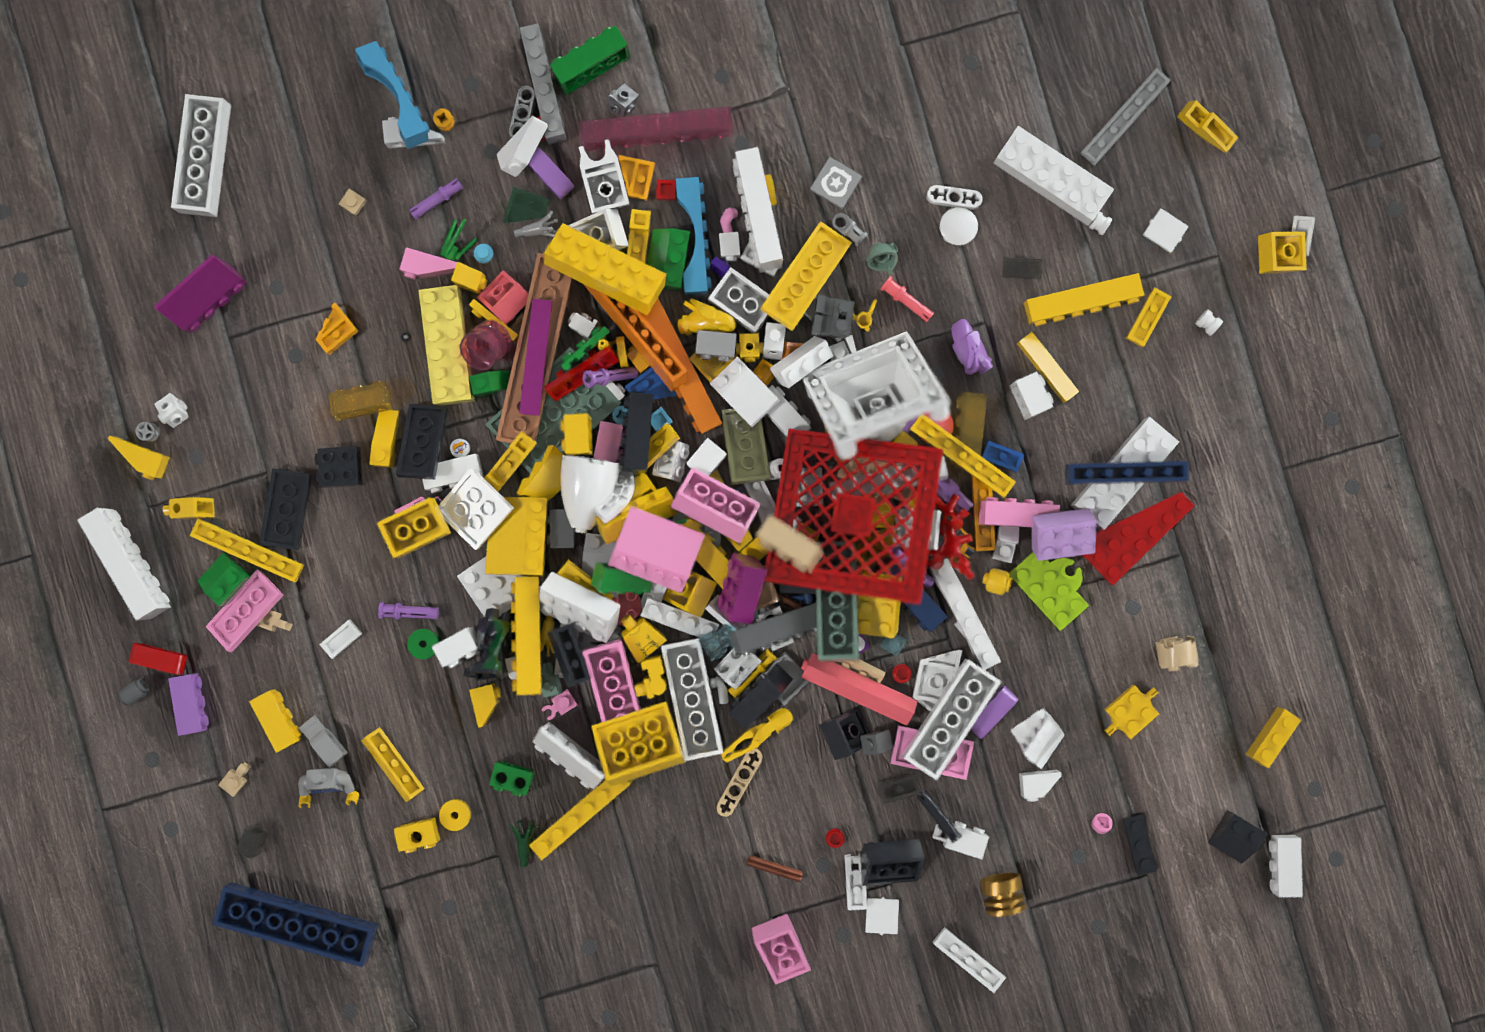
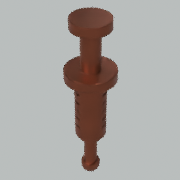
M777 592L783 603L789 605L794 610L801 608L802 602L797 603L787 595L782 596Z

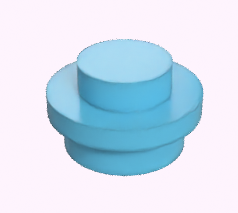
M480 244L474 250V257L480 263H488L493 258V250L487 244Z

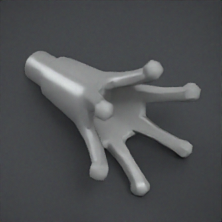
M550 211L541 220L514 230V234L516 237L536 235L554 237L555 234L552 233H557V230L547 226L558 222V219L546 222L553 214V211Z

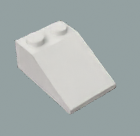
M603 209L568 225L618 251L629 246L619 212L616 209Z
M738 357L710 383L751 427L780 401Z

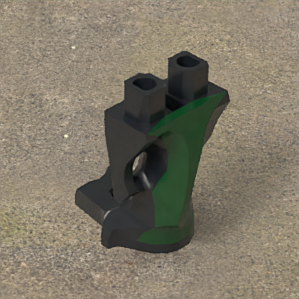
M486 609L485 618L478 620L476 650L484 649L483 656L480 661L472 664L469 668H465L464 677L474 678L477 681L503 679V659L505 655L510 653L512 640H515V632H511V621H514V614L502 613L501 620H499L498 609ZM484 637L487 640V644H484Z

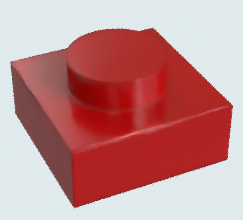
M657 180L656 199L676 201V180Z

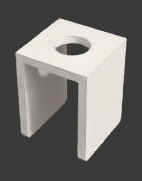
M707 438L688 460L687 465L691 469L694 468L709 476L727 457V453Z

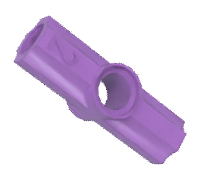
M950 478L939 481L937 496L945 503L949 502L953 493L960 496L954 508L957 513L964 508L968 511L972 507L973 503L959 490L960 488Z

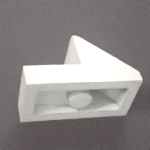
M999 526L995 542L996 550H993L992 559L1012 563L1015 546L1019 542V527Z

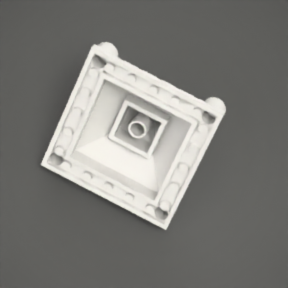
M907 331L821 365L802 378L807 394L819 411L834 441L838 456L841 458H851L856 454L857 447L855 441L870 438L891 442L900 434L906 423L917 416L929 412L932 420L943 421L950 414L948 397Z

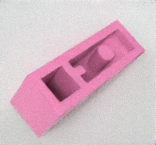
M406 248L400 270L405 273V277L411 279L416 277L426 278L454 273L457 262Z

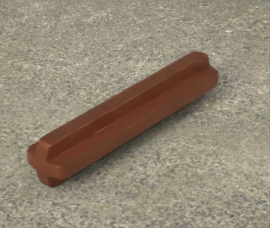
M749 855L747 865L797 882H800L803 876V872L756 856Z

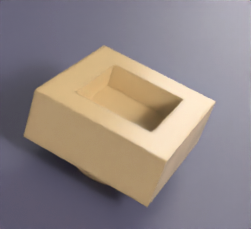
M348 189L339 205L357 216L367 200L351 189Z

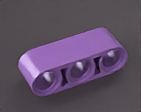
M537 146L528 166L561 200L575 186Z
M1003 685L990 698L970 730L979 739L983 738L1019 699Z

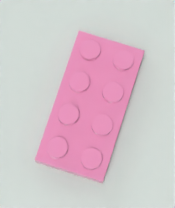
M257 569L206 625V628L228 652L232 653L283 597V594L262 571Z
M898 725L890 761L891 764L921 770L901 756L918 729ZM963 739L941 775L967 780L974 741Z

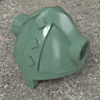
M875 243L868 257H866L868 267L876 271H888L889 275H892L893 269L898 262V249L894 243Z

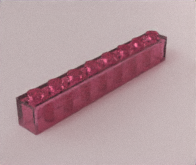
M731 106L578 122L580 143L586 151H596L597 148L606 147L604 140L608 139L611 149H615L616 146L622 145L629 148L634 147L635 144L649 146L653 145L654 142H661L663 144L672 143L673 140L688 142L692 138L707 140L711 136L726 138L733 134Z

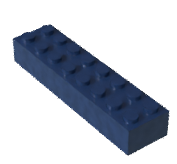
M230 882L222 889L212 925L363 967L369 960L379 924Z

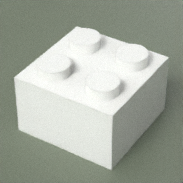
M1037 372L1009 385L1025 420L1053 407V398L1049 392H1046L1044 388L1045 381L1042 375H1038Z
M474 627L465 628L432 646L442 667H455L464 662L462 658L466 657L469 659L481 653L480 650H476L477 633Z

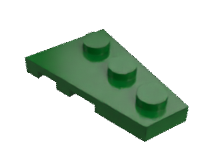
M597 326L591 332L593 335L588 340L584 338L576 345L578 349L574 353L569 351L562 357L563 362L561 366L567 371L574 362L582 358L588 350L594 347L610 331L605 326L602 328Z

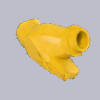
M692 298L689 302L685 300L683 304L693 312L689 315H683L682 319H678L679 332L687 336L692 333H698V330L729 333L736 328V321L731 315Z

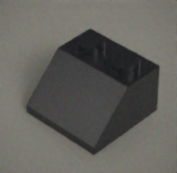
M858 706L838 714L819 725L834 760L851 756L861 750L860 736L870 733Z
M1227 810L1208 843L1238 862L1243 863L1259 850L1268 834Z

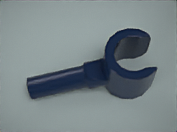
M812 594L787 595L792 600L803 599L804 605L815 603Z

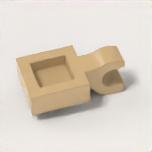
M270 610L256 626L275 632L277 627L290 631L293 624L280 620L282 614Z
M244 762L239 765L236 771L233 769L229 770L218 786L232 797L236 796L247 782L243 776L251 766Z

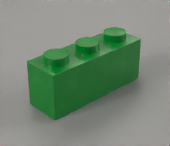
M596 562L591 585L597 588L598 592L608 594L609 591L618 594L631 592L637 595H641L642 592L650 593L651 581L609 566V563Z

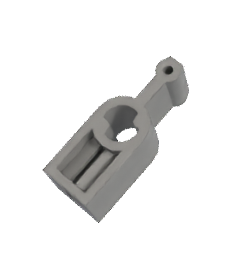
M315 715L299 727L300 731L308 738L312 748L328 767L333 766L348 753Z

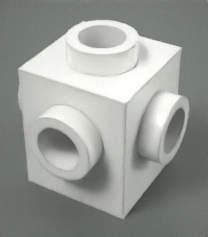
M171 393L155 403L159 412L157 416L163 424H169L172 428L189 418L185 403Z

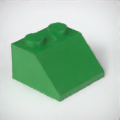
M223 552L198 579V582L210 599L218 606H225L251 575Z

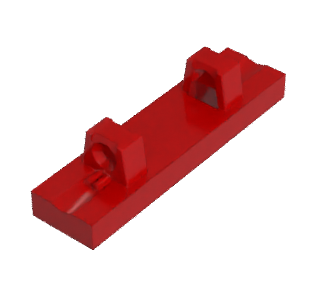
M609 346L598 353L593 349L588 352L589 358L566 373L563 370L557 372V379L544 386L545 391L557 401L584 384L583 374L585 371L595 372L602 368L608 369L620 361L618 356Z

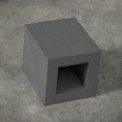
M889 730L873 731L860 736L864 755L880 754L893 749Z

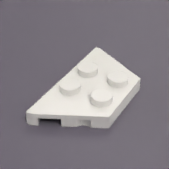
M954 650L920 659L912 697L929 711L932 710L957 672L962 650Z

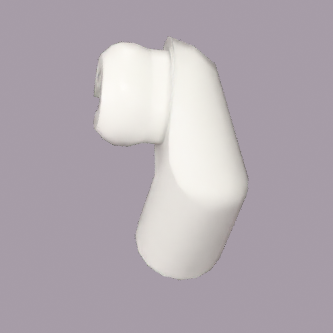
M718 676L710 678V687H717L719 703L727 704L729 702L728 691L724 682Z

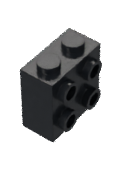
M360 447L317 449L315 462L319 470L316 474V481L319 487L363 486Z

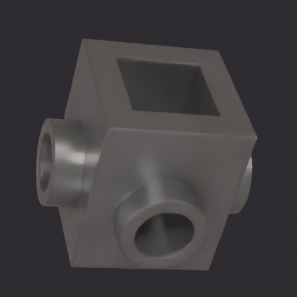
M624 83L619 89H614L609 94L607 108L622 119L625 115H630L634 111L639 95Z

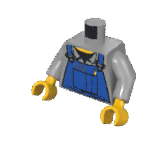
M335 768L307 770V774L300 777L298 781L299 808H302L303 803L308 804V808H310L311 796L309 793L345 791V793H348L346 798L347 805H350L351 800L355 804L358 802L359 793L354 791L355 788L352 780L346 771Z

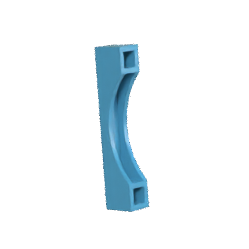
M377 41L356 48L357 61L365 75L384 84L397 99L400 106L397 125L399 135L407 149L429 141L428 132H430L428 124L426 121L422 122L420 118L421 113L417 106H413L410 93L408 91L405 92L401 77L396 76L393 63L387 61L385 49L383 47L380 48Z
M699 177L677 178L678 203L686 210L695 229L693 257L683 273L685 296L708 294V289L711 288V277H707L706 270L710 269L709 258H705V251H708V239H704L703 232H707L706 220H702V213H705V201L701 202L700 194H704L703 183H699Z

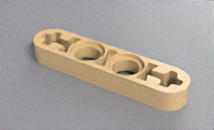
M755 748L747 752L717 803V812L721 816H730L762 762V753L759 749ZM754 752H757L759 760H754L751 766H755L754 769L749 765L743 764L745 761L749 763L751 759L750 753L754 754ZM743 768L748 769L750 772V776L747 779H742L739 776V771ZM733 785H737L740 788V793L737 796H733L729 792L730 787ZM725 795H727L730 799L736 800L735 803L730 801L729 811L726 810L725 812H722V807L720 805H725L728 800V798H724Z

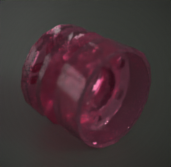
M492 320L482 321L461 339L460 352L463 359L471 367L477 370H487L510 351L512 345L511 337L502 324Z

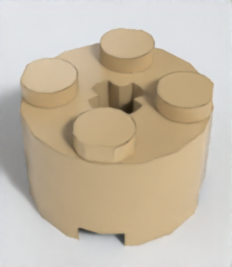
M1175 636L1155 642L1158 662L1161 668H1168V671L1180 670V666H1198L1199 659L1194 636H1186V639Z

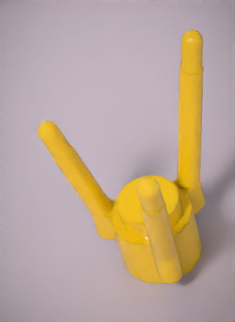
M876 299L873 300L868 312L863 311L858 315L853 314L852 319L857 321L858 326L865 328L867 332H870L869 326L872 323L871 315L877 302Z

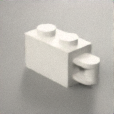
M955 821V824H952L962 837L960 839L957 838L958 841L952 843L947 835L945 837L941 836L942 830L936 824L932 838L943 841L945 848L976 858H983L989 836L984 833L985 830L978 827L973 829L966 828V824Z

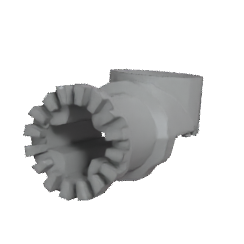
M838 213L832 220L833 229L841 232L844 236H848L855 242V246H858L868 235L867 232L861 231L856 226V223L843 213ZM843 218L846 221V225L842 228L838 227L835 220Z

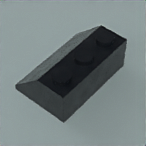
M890 840L863 844L860 854L862 886L918 881L925 861L920 840Z

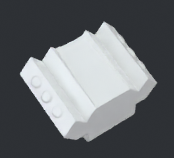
M1044 709L1034 713L1030 718L1011 730L1025 756L1033 764L1035 763L1038 768L1040 767V769L1043 768L1064 737L1062 729Z

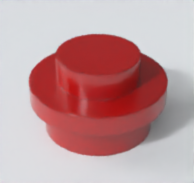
M905 664L896 665L892 671V676L898 683L908 682L912 675L911 669Z
M833 828L827 832L825 839L830 847L839 848L843 845L845 836L840 829Z

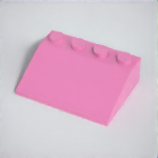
M631 506L608 565L681 593L691 572L704 534Z

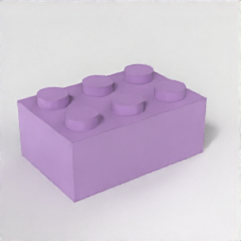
M1089 508L1032 516V550L1038 561L1095 553L1096 519Z

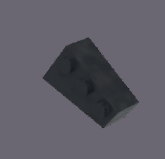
M776 663L766 674L762 673L756 679L757 683L754 686L750 685L743 692L745 695L742 698L738 697L731 704L733 708L729 714L746 729L783 694L793 678Z

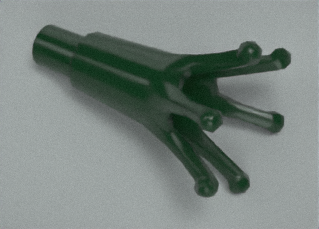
M517 821L519 832L517 829H514L513 825H509V828L512 829L517 841L520 867H527L530 854L529 845L535 830L538 829V825L534 826L530 834L533 821H530L526 833H523L521 821Z

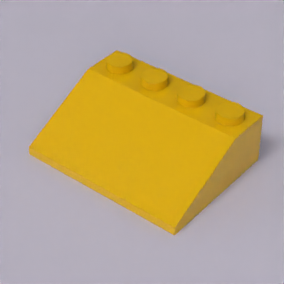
M504 497L514 509L487 540L485 574L544 577L548 499Z
M667 702L592 726L604 775L610 786L685 762Z

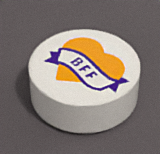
M456 439L451 443L450 451L457 458L464 457L470 453V445L464 439Z

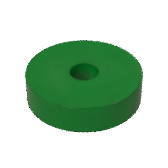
M424 628L414 631L410 635L407 645L412 656L417 659H428L435 655L432 646L440 643L434 631ZM422 640L427 643L425 648L421 646Z

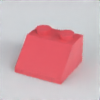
M502 270L477 298L507 325L526 306L528 293Z

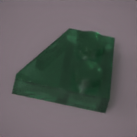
M513 187L503 223L544 218L550 199Z

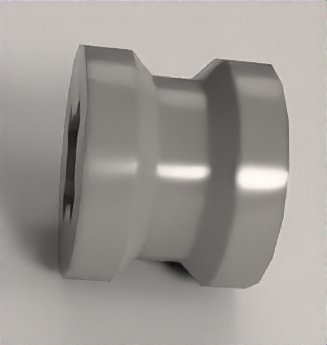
M141 422L135 429L136 436L143 441L153 442L160 436L159 427L153 423Z

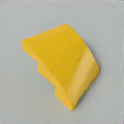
M554 445L547 447L542 461L535 462L530 477L523 478L517 492L518 495L547 498L550 500L561 490L563 454Z

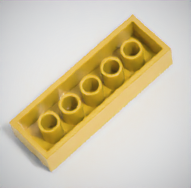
M564 223L544 252V265L645 315H648L665 286V273Z

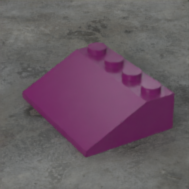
M212 254L160 300L154 308L182 330L189 333L195 332L201 327V323L204 320L214 316L215 311L220 306L226 305L230 300L229 298L234 293H239L247 282L230 264Z

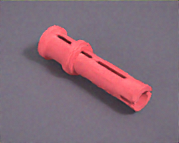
M890 276L880 290H885L893 297L894 301L899 300L924 319L925 322H928L934 312L906 292V287L900 286Z

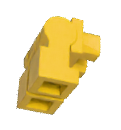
M660 654L641 661L642 669H648L649 675L645 676L644 681L637 682L634 685L637 697L647 695L649 699L665 691L668 681L663 675L666 668L663 656Z

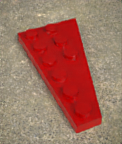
M1182 492L1170 496L1157 504L1108 526L1105 530L1096 532L1095 553L1082 556L1110 585H1114L1195 505Z

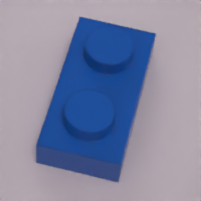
M987 441L981 457L992 464L1017 473L1024 454Z

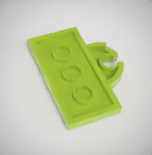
M1032 552L1009 572L1010 577L1061 631L1089 606L1077 593L1083 579L1082 570L1078 567L1073 575L1068 576L1065 573V568L1068 565H1073L1075 561L1067 558H1055L1051 562L1048 560L1038 561L1034 552Z

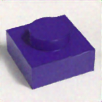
M717 257L713 259L710 265V269L721 278L730 269L729 264L724 259Z

